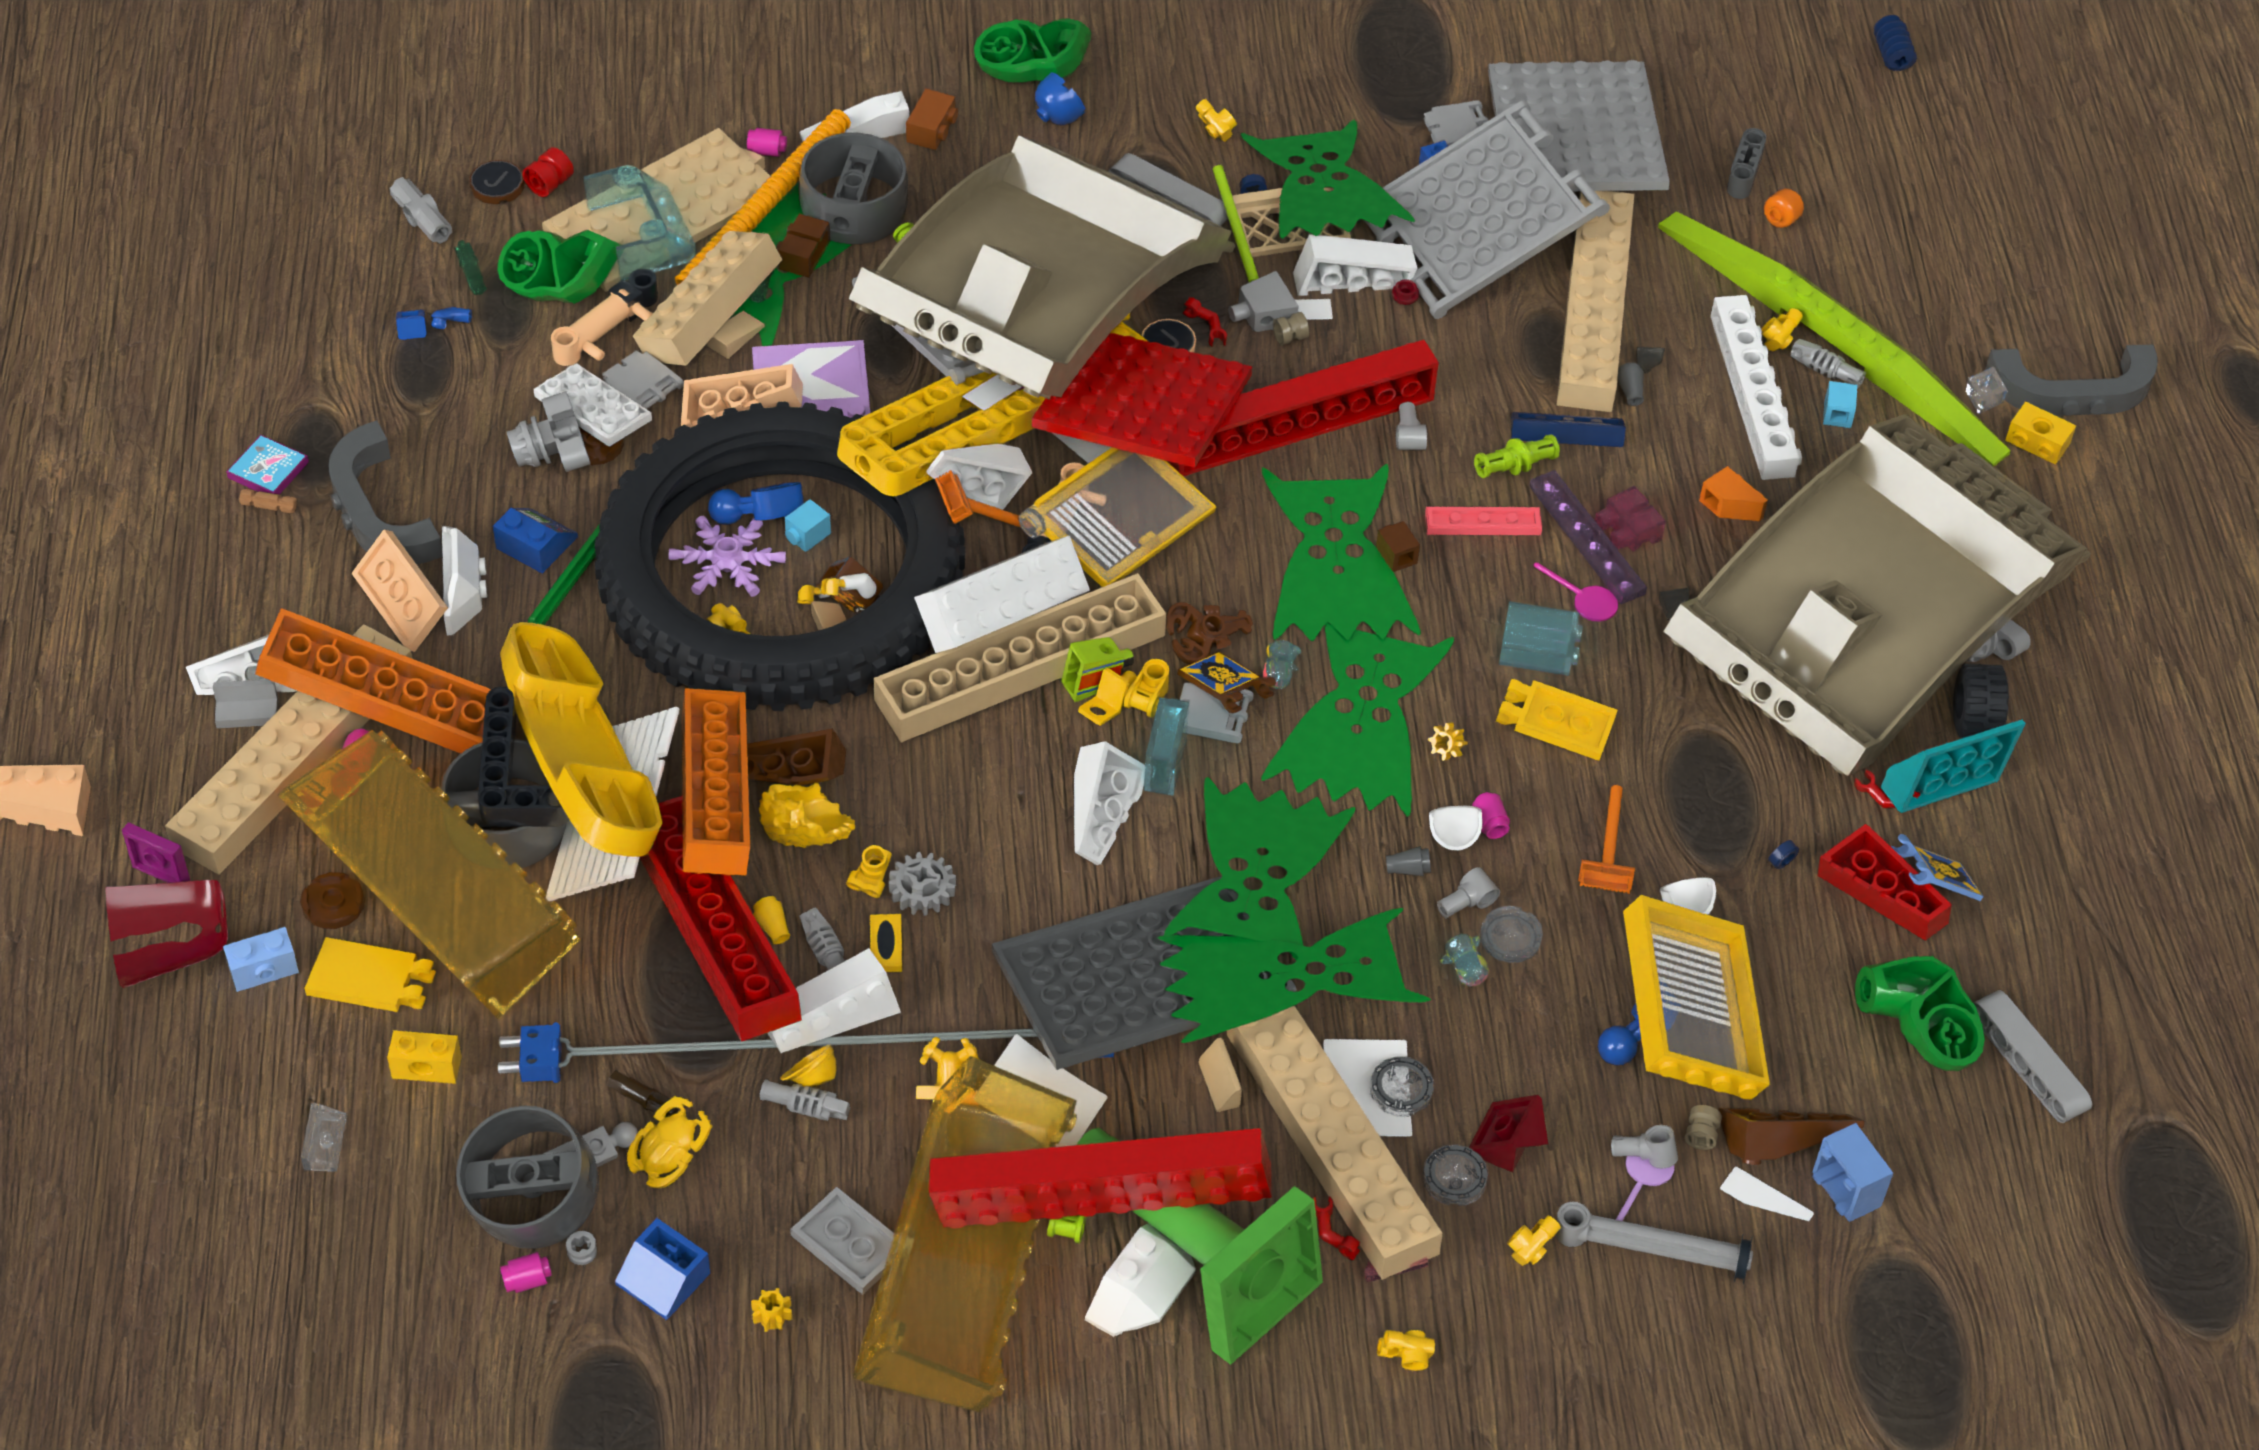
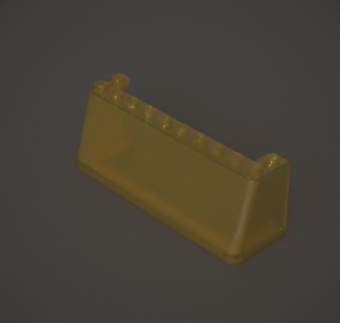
M371 730L287 785L278 796L482 1004L499 1019L581 940L574 931L578 925L556 901H552L549 904L544 899L547 893L535 881L529 885L524 880L528 874L515 861L509 865L505 861L508 857L505 851L497 843L490 846L485 841L489 836L476 823L471 827L466 822L470 817L457 804L451 808L447 804L450 800L448 795L439 786L432 789L428 785L431 779L419 767L414 771L409 766L413 761L400 748L398 749L382 730L377 734Z
M969 1056L938 1090L929 1112L853 1374L855 1379L867 1384L979 1412L984 1407L987 1408L996 1396L1000 1397L1002 1395L1007 1378L1003 1376L1004 1370L1001 1368L1002 1358L999 1355L1001 1347L1005 1346L1010 1335V1328L1007 1327L1009 1317L1011 1318L1014 1315L1018 1306V1299L1015 1298L1017 1288H1020L1026 1276V1269L1023 1268V1265L1034 1246V1240L1031 1239L1032 1232L1037 1228L1041 1219H1031L1022 1223L1009 1221L998 1222L995 1225H965L962 1228L943 1227L929 1195L930 1159L1055 1147L1061 1141L1066 1131L1070 1133L1075 1126L1077 1114L1074 1113L1077 1100L972 1056Z

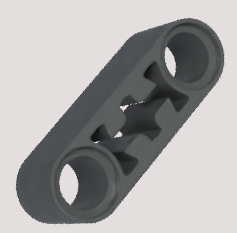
M1749 128L1743 132L1727 185V192L1733 198L1744 199L1751 193L1767 138L1766 134L1760 129Z

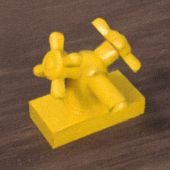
M934 1037L924 1047L920 1063L925 1065L929 1058L938 1063L937 1081L934 1085H917L916 1099L980 1101L975 1097L978 1086H964L962 1084V1063L970 1059L974 1066L980 1063L976 1047L970 1043L968 1038L961 1039L964 1046L963 1049L957 1052H944L936 1047L941 1039Z

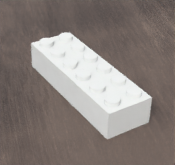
M1066 536L914 598L935 653L970 642L1086 593L1090 589L1071 538Z

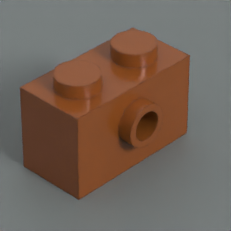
M925 89L906 122V142L936 150L940 142L946 140L951 123L954 124L957 120L958 108H955V96Z

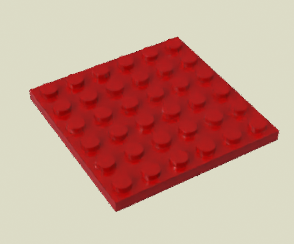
M1109 333L1072 380L1062 397L1051 396L1050 399L1045 398L1032 417V428L1195 468L1251 378L1252 366L1244 365L1237 361L1215 358L1212 355L1190 352L1183 348L1177 349L1165 346L1158 342H1148L1132 336Z

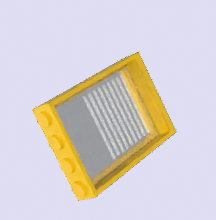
M1640 895L1623 913L1646 1071L1660 1074L1663 1077L1685 1081L1692 1085L1710 1088L1717 1092L1735 1095L1742 1099L1752 1100L1770 1085L1744 926Z

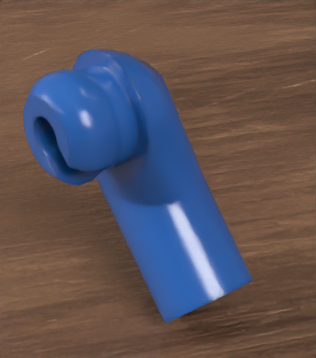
M456 307L436 310L431 315V318H433L431 325L436 329H445L447 326L446 320L470 323L472 310Z

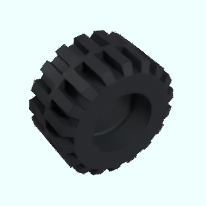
M1963 664L1956 677L1953 697L1954 724L1959 737L1965 738L2006 725L2009 688L2007 676L2002 665Z

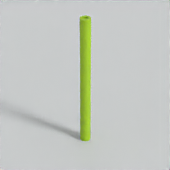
M1216 165L1212 170L1250 283L1259 279L1223 166Z

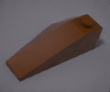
M833 728L748 743V779L792 785H807L815 782L830 781L844 774L846 748Z
M1719 1108L1718 1110L1722 1115L1721 1125L1730 1153L1742 1158V1163L1760 1165L1762 1160H1775L1822 1143L1824 1137L1854 1123H1857L1860 1129L1864 1128V1121L1850 1114L1808 1112L1807 1118H1804L1803 1114L1790 1112L1789 1110H1778V1116L1759 1112V1108Z

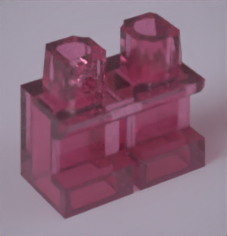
M1635 485L1608 498L1606 508L1597 512L1595 516V524L1600 530H1606L1610 527L1614 529L1611 532L1610 540L1617 550L1628 546L1634 552L1641 546V543L1650 541L1654 544L1663 538L1666 521L1652 505H1649V501Z

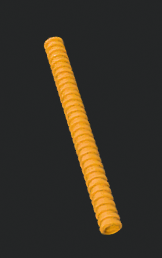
M833 109L811 135L797 147L796 151L781 164L776 172L766 180L741 209L731 217L726 225L716 233V236L701 249V252H698L696 257L680 271V274L675 277L676 284L679 285L686 279L690 271L705 258L706 253L722 240L721 238L725 233L729 231L752 232V229H755L757 224L767 216V213H770L772 208L782 200V197H785L787 192L797 184L802 161L807 151L817 142L827 137L845 133L851 126L849 117L843 111Z

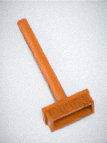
M951 470L948 471L949 473L943 474L942 477L935 478L947 511L954 524L975 512L1032 531L1034 524L1028 518L967 498L957 474L954 475Z
M1613 785L1610 789L1602 862L1582 859L1578 881L1580 886H1592V888L1596 887V889L1599 887V889L1603 888V890L1607 889L1610 891L1611 889V891H1623V893L1627 892L1630 894L1635 868L1614 865L1623 788L1619 785Z

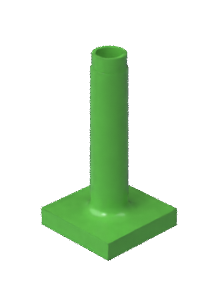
M1094 1128L1085 1133L1077 1145L1121 1140L1111 1136L1103 1129ZM1296 1186L1289 1190L1246 1229L1210 1204H1198L1189 1208L1180 1206L1164 1207L1156 1211L1147 1209L1131 1210L1204 1265L1200 1268L1211 1350L1230 1365L1323 1283L1315 1201Z

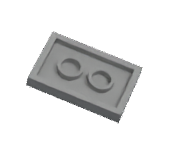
M838 1187L830 1192L790 1229L791 1236L862 1295L909 1252V1245Z

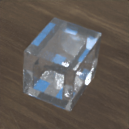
M1994 367L1968 378L1965 390L1978 414L2004 403L2007 389Z

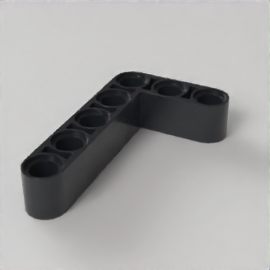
M507 687L491 689L486 696L478 789L481 820L484 824L493 827H559L567 824L570 819L550 785H511L516 726L514 694Z

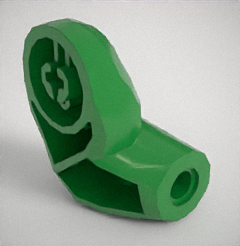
M1060 18L1041 26L1028 20L1015 19L994 24L984 30L976 41L974 54L976 62L983 72L1006 82L1042 81L1051 72L1056 73L1064 80L1071 76L1082 62L1092 33L1082 22L1073 19Z
M587 229L567 239L556 233L541 230L519 232L504 245L499 256L497 269L501 281L522 297L540 302L558 300L576 304L593 295L603 285L615 266L624 246Z
M1933 956L1907 957L1861 968L1855 983L1856 1003L1860 1011L1899 1019L1901 1032L1905 1038L1932 1066L1944 1071H1959L1973 1065L1982 1054L1985 1040L1983 1025L1976 1006L1962 989L1954 969Z

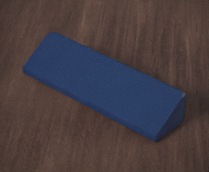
M1513 412L1511 414V437L1522 441L1542 440L1546 435L1552 434L1556 437L1558 443L1624 446L1626 427L1624 420L1621 418Z

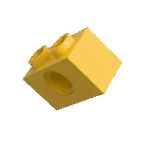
M2025 402L2012 419L2005 441L2056 465L2069 447L2076 425Z
M393 1030L387 1056L392 1079L456 1084L462 1058L458 1036L396 1030Z

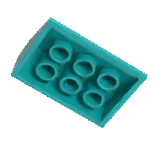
M2023 719L1924 750L1889 767L1881 788L1897 810L1903 813L1998 782L2026 723ZM1914 792H1920L1918 798L1913 797Z

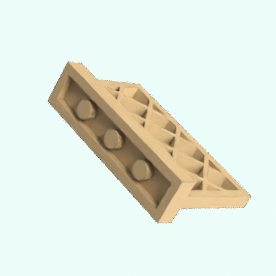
M1325 187L1323 190L1330 192L1333 191L1334 188ZM1282 188L1232 195L1252 257L1303 250L1307 239L1300 236L1304 230L1300 227L1296 232L1291 231L1287 235V237L1291 238L1288 243L1281 244L1274 240L1279 233V224L1267 217L1269 214L1279 213ZM1253 217L1258 222L1252 228L1243 223L1242 218ZM1262 223L1275 229L1269 237L1258 231ZM1327 223L1319 234L1322 236L1351 239L1350 232L1341 229V235L1333 236L1326 232L1331 223ZM1254 236L1265 243L1262 247L1250 248L1249 240Z

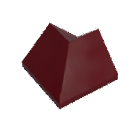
M1537 1094L1492 1102L1469 1149L1477 1153L1483 1161L1513 1173L1525 1148L1548 1145L1542 1098Z

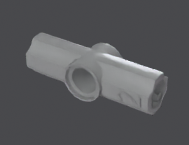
M403 177L396 179L392 187L389 188L390 195L403 208L405 217L410 225L413 227L419 226L432 242L440 244L447 241L452 233V227L440 214L430 194L423 195L410 179H404Z

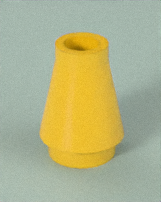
M768 896L757 901L753 905V915L757 922L769 935L773 944L778 945L786 942L790 938V933L787 928L782 903L777 901L774 896Z

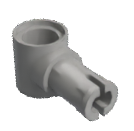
M1404 402L1399 406L1401 422L1396 426L1397 450H1426V425L1420 424L1419 420H1417L1414 403Z
M1474 868L1463 876L1456 892L1437 902V908L1446 919L1467 906L1473 907L1477 905L1478 908L1483 909L1497 900L1500 895V889L1482 868Z
M1667 1125L1650 1127L1641 1136H1613L1611 1151L1613 1157H1641V1159L1649 1160L1652 1166L1660 1169L1671 1167L1678 1160L1674 1131Z

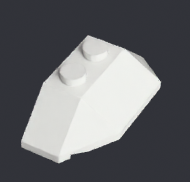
M442 526L444 603L448 607L444 613V621L447 635H453L482 610V598H487L486 580H481V575H486L485 557L480 558L478 546L460 530L450 526Z
M1150 1224L1141 1226L1104 1275L1085 1316V1321L1113 1337L1125 1331L1136 1330L1160 1322L1196 1272L1191 1255Z

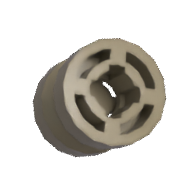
M1302 312L1294 313L1288 319L1279 317L1273 320L1274 334L1280 345L1289 344L1292 339L1303 340L1309 337L1308 322Z
M1697 1105L1691 1108L1689 1123L1691 1125L1687 1127L1684 1138L1686 1143L1700 1150L1713 1149L1717 1143L1718 1133L1716 1130L1720 1128L1721 1113L1707 1105Z

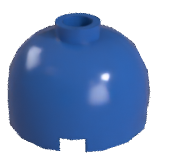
M1053 72L1046 76L1037 86L1035 102L1038 109L1036 113L1044 122L1050 120L1056 125L1064 126L1076 121L1085 113L1084 110L1086 108L1072 88L1069 90L1063 85L1066 81Z

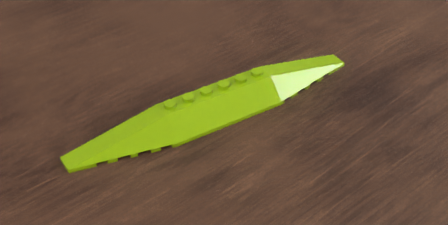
M1677 211L1658 224L1660 230L1778 315L1784 311L1788 312L1791 308L1799 310L1803 315L1800 322L1862 365L1866 372L1864 377L1957 444L1962 443L1993 467L2010 454L2011 450L1919 358L1795 270Z

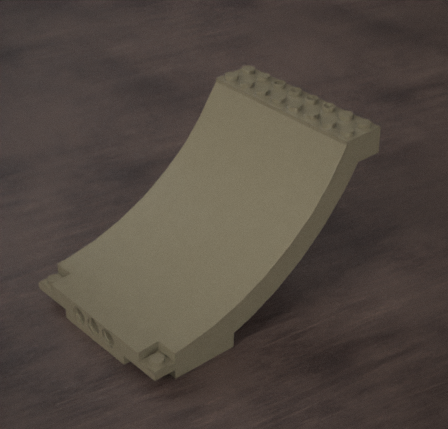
M1018 135L1010 153L1002 155L975 170L936 202L897 243L877 270L862 267L848 299L858 303L857 309L868 314H877L881 316V321L889 325L904 327L903 331L917 338L921 336L928 339L927 343L941 350L943 348L952 351L951 355L957 359L976 363L975 367L990 374L991 372L1000 375V380L1014 386L1015 384L1024 387V392L1038 398L1042 396L1050 399L1051 396L1062 397L1072 380L1109 333L1157 288L1191 268L1209 263H1218L1222 252L1231 253L1236 245L1228 240L1232 232L1231 230L1195 214L1194 211L1105 169L1086 163L1053 146Z
M1904 414L1869 426L1861 441L1838 457L1787 501L1728 561L1698 597L1681 603L1663 632L1671 637V641L1675 645L1689 651L1698 663L1708 666L1713 670L1718 679L1736 688L1741 697L1759 706L1765 716L1782 724L1788 734L1805 742L1811 752L1829 761L1834 770L1850 776L1873 764L1910 719L1964 662L2020 611L2043 593L2068 578L2075 566L2087 561L2091 553L2087 550L2088 548L2047 519L2052 509L1962 443L1949 447ZM1970 476H1971V484L1967 482V480H1968V478H1969ZM1992 493H1994V500L1989 499ZM2015 510L2017 511L2016 517L2012 516Z

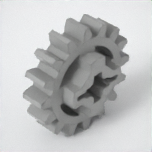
M917 852L916 859L906 855L905 864L896 862L895 871H890L889 873L890 881L888 883L889 892L892 893V901H900L901 910L911 907V914L915 915L918 909L922 910L924 915H928V909L930 908L940 912V904L948 906L950 904V897L955 896L956 875L952 873V866H945L943 857L937 861L933 860V853H929L927 858H922V854Z

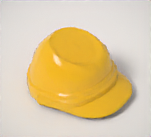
M829 1044L813 1051L784 1073L780 1079L783 1081H794L802 1084V1087H814L834 1080L836 1076V1059L832 1046Z

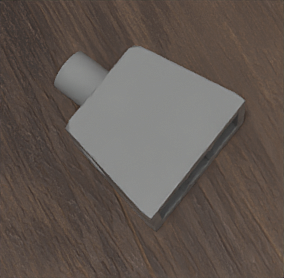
M1275 271L1243 285L1239 289L1238 304L1229 306L1228 312L1232 322L1246 319L1253 331L1260 332L1273 330L1274 319L1279 317L1290 318L1292 314L1298 312L1299 306L1278 272Z

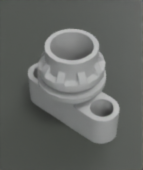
M567 391L542 399L547 420L537 422L536 417L532 416L531 424H527L526 420H524L515 429L507 431V436L519 467L524 465L540 466V460L545 459L546 464H550V455L559 453L566 472L591 464Z
M2010 620L1966 662H1976L1990 656L1992 653L2001 659L2010 660L2030 647V636L2026 630Z

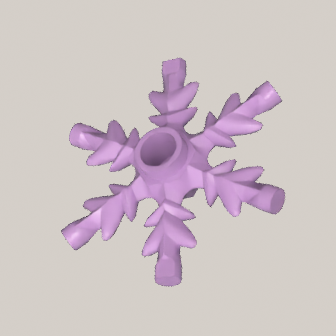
M699 516L695 523L702 531H698L696 534L706 539L703 543L711 545L713 548L709 551L704 550L701 546L697 550L688 545L683 546L684 550L669 548V560L684 559L683 564H689L696 560L698 564L705 560L712 562V565L701 568L703 572L693 576L694 579L699 580L691 587L692 592L696 595H700L708 584L715 587L717 584L716 577L722 578L720 572L722 570L724 572L732 571L730 579L736 577L735 586L740 587L744 585L750 596H756L760 589L753 581L759 580V577L749 573L752 569L742 566V563L750 561L756 566L757 562L769 567L771 566L770 561L777 563L786 562V552L770 553L772 551L770 547L758 552L757 547L749 552L742 549L744 546L752 545L753 542L751 540L761 536L756 531L763 526V522L761 520H754V518L746 529L740 525L738 527V535L732 534V538L724 537L725 533L719 535V525H715L712 528L705 516Z

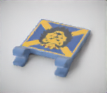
M1904 834L1898 836L1899 841L1903 844L1901 847L1891 846L1902 858L1914 856L1916 859V866L1921 872L1916 875L1908 874L1913 883L1917 885L1933 883L1981 901L1984 897L1960 862L1917 847Z

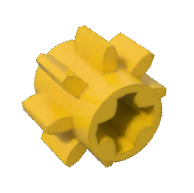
M1454 722L1446 723L1445 727L1441 725L1435 726L1434 731L1436 734L1428 738V741L1432 742L1433 749L1431 753L1442 754V760H1449L1451 754L1454 757L1462 756L1460 749L1462 746L1468 745V742L1464 741L1463 737L1465 730L1454 729Z
M776 1288L775 1291L761 1290L759 1300L751 1301L752 1310L754 1311L752 1314L753 1323L761 1322L765 1332L769 1329L777 1328L781 1331L783 1330L782 1325L784 1321L792 1320V1310L790 1309L791 1297L786 1296L783 1298L779 1293V1288Z

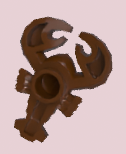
M1186 602L1173 604L1168 609L1166 629L1169 635L1172 636L1174 635V623H1178L1176 631L1179 634L1184 630L1189 620L1192 622L1187 634L1189 639H1180L1181 644L1186 648H1183L1177 639L1172 641V647L1177 657L1182 662L1191 664L1208 657L1214 643L1217 649L1230 646L1232 642L1228 639V636L1236 633L1238 630H1241L1246 635L1251 633V626L1253 625L1251 616L1247 615L1245 610H1239L1237 617L1220 616V607L1218 605H1204L1203 610L1206 615L1204 616L1194 606Z

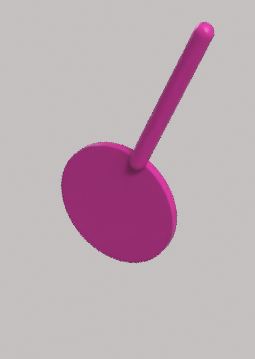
M1538 562L1534 563L1536 569L1577 594L1574 601L1575 609L1585 619L1605 621L1616 614L1618 600L1610 590L1600 586H1589L1579 589Z

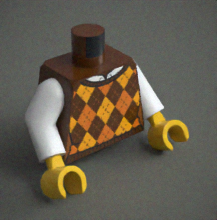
M850 556L832 562L816 587L804 585L798 591L797 602L799 604H811L814 601V595H819V598L832 597L850 611L857 613L865 610L880 597L878 595L883 589V584Z

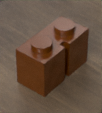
M799 214L794 223L789 224L784 240L780 241L776 247L782 258V261L779 263V269L809 278L830 243V223Z

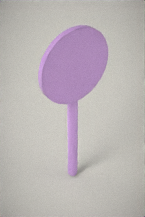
M1627 1156L1625 1163L1627 1172L1637 1183L1616 1220L1623 1221L1643 1185L1658 1186L1669 1181L1674 1172V1165L1660 1169L1652 1166L1649 1160L1636 1156Z

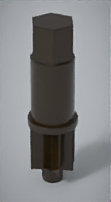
M615 1070L609 1077L607 1084L609 1087L642 1105L645 1110L656 1113L663 1104L670 1100V1098L659 1093L657 1089H651ZM671 1109L667 1112L665 1117H668V1115L672 1116L673 1114H677L678 1109Z

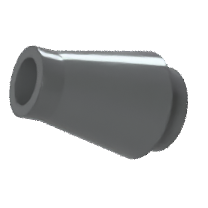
M1637 363L1623 364L1618 368L1617 380L1627 399L1628 405H1640L1644 402V371Z
M1421 846L1397 854L1386 855L1388 874L1424 876V873H1431L1429 848L1421 849Z

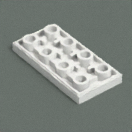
M577 363L534 388V396L540 401L567 391L578 426L607 446L613 445L652 420L650 411Z

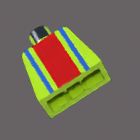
M1109 637L1070 643L1061 682L1074 702L1081 701L1097 694L1104 669L1109 668L1120 675L1122 668L1133 665V654L1129 648L1119 650L1114 641Z

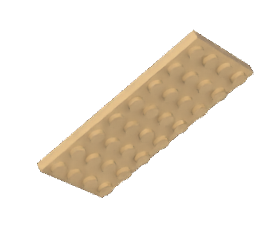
M717 128L542 222L543 231L553 232L567 239L587 229L623 245L624 248L615 266L601 286L607 292L622 279L625 281L629 280V276L633 271L642 268L648 269L721 229L771 176L758 164L755 165L753 162L747 161L751 157L720 128Z

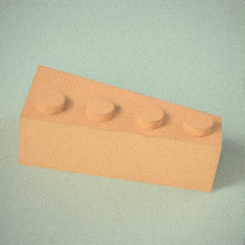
M793 364L684 380L681 426L686 425L692 428L697 425L698 418L709 414L714 419L723 416L724 409L735 407L740 412L749 410L750 405L755 403H761L763 408L776 407L778 402H788L790 407L800 408L802 407L803 383Z
M0 766V820L2 818L13 819L16 821V824L27 826L29 823L44 825L46 829L58 831L60 828L72 831L73 835L83 836L91 789L85 766Z

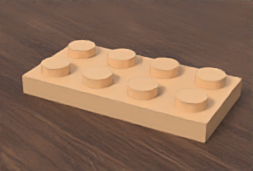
M385 529L382 531L352 572V575L402 645L413 652L418 649L448 609L392 531Z

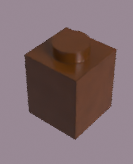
M1404 521L1387 525L1378 530L1376 548L1393 572L1418 564L1420 544Z

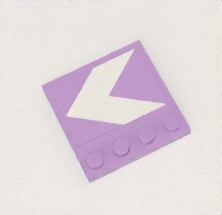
M863 340L752 347L754 370L793 364L803 383L802 407L805 403L816 404L817 410L828 411L831 407L840 408L843 411V415L850 418L856 414L862 416L870 414Z

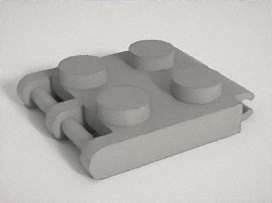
M1478 100L1432 107L1431 112H1426L1423 118L1428 131L1432 132L1430 135L1433 142L1446 141L1448 146L1489 121L1488 117L1483 115L1481 110L1483 106Z
M636 350L621 360L622 366L617 363L602 373L604 376L603 380L645 409L657 401H664L666 395L674 389L684 387L682 378L647 351L641 354Z
M1184 683L1180 703L1174 717V725L1182 727V733L1231 743H1240L1243 737L1241 734L1242 725L1248 718V713L1246 712L1248 703L1253 700L1254 693L1245 689L1240 691L1243 694V700H1241L1243 701L1242 709L1232 714L1225 709L1217 698L1192 683ZM1235 721H1236V722H1237L1236 728H1235V731H1233L1234 723H1235Z

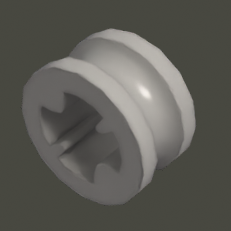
M577 1231L568 1237L566 1250L569 1260L577 1265H586L595 1259L597 1247L596 1240L592 1234L586 1231ZM583 1244H587L588 1250L581 1249L580 1252H576L575 1246L582 1247Z

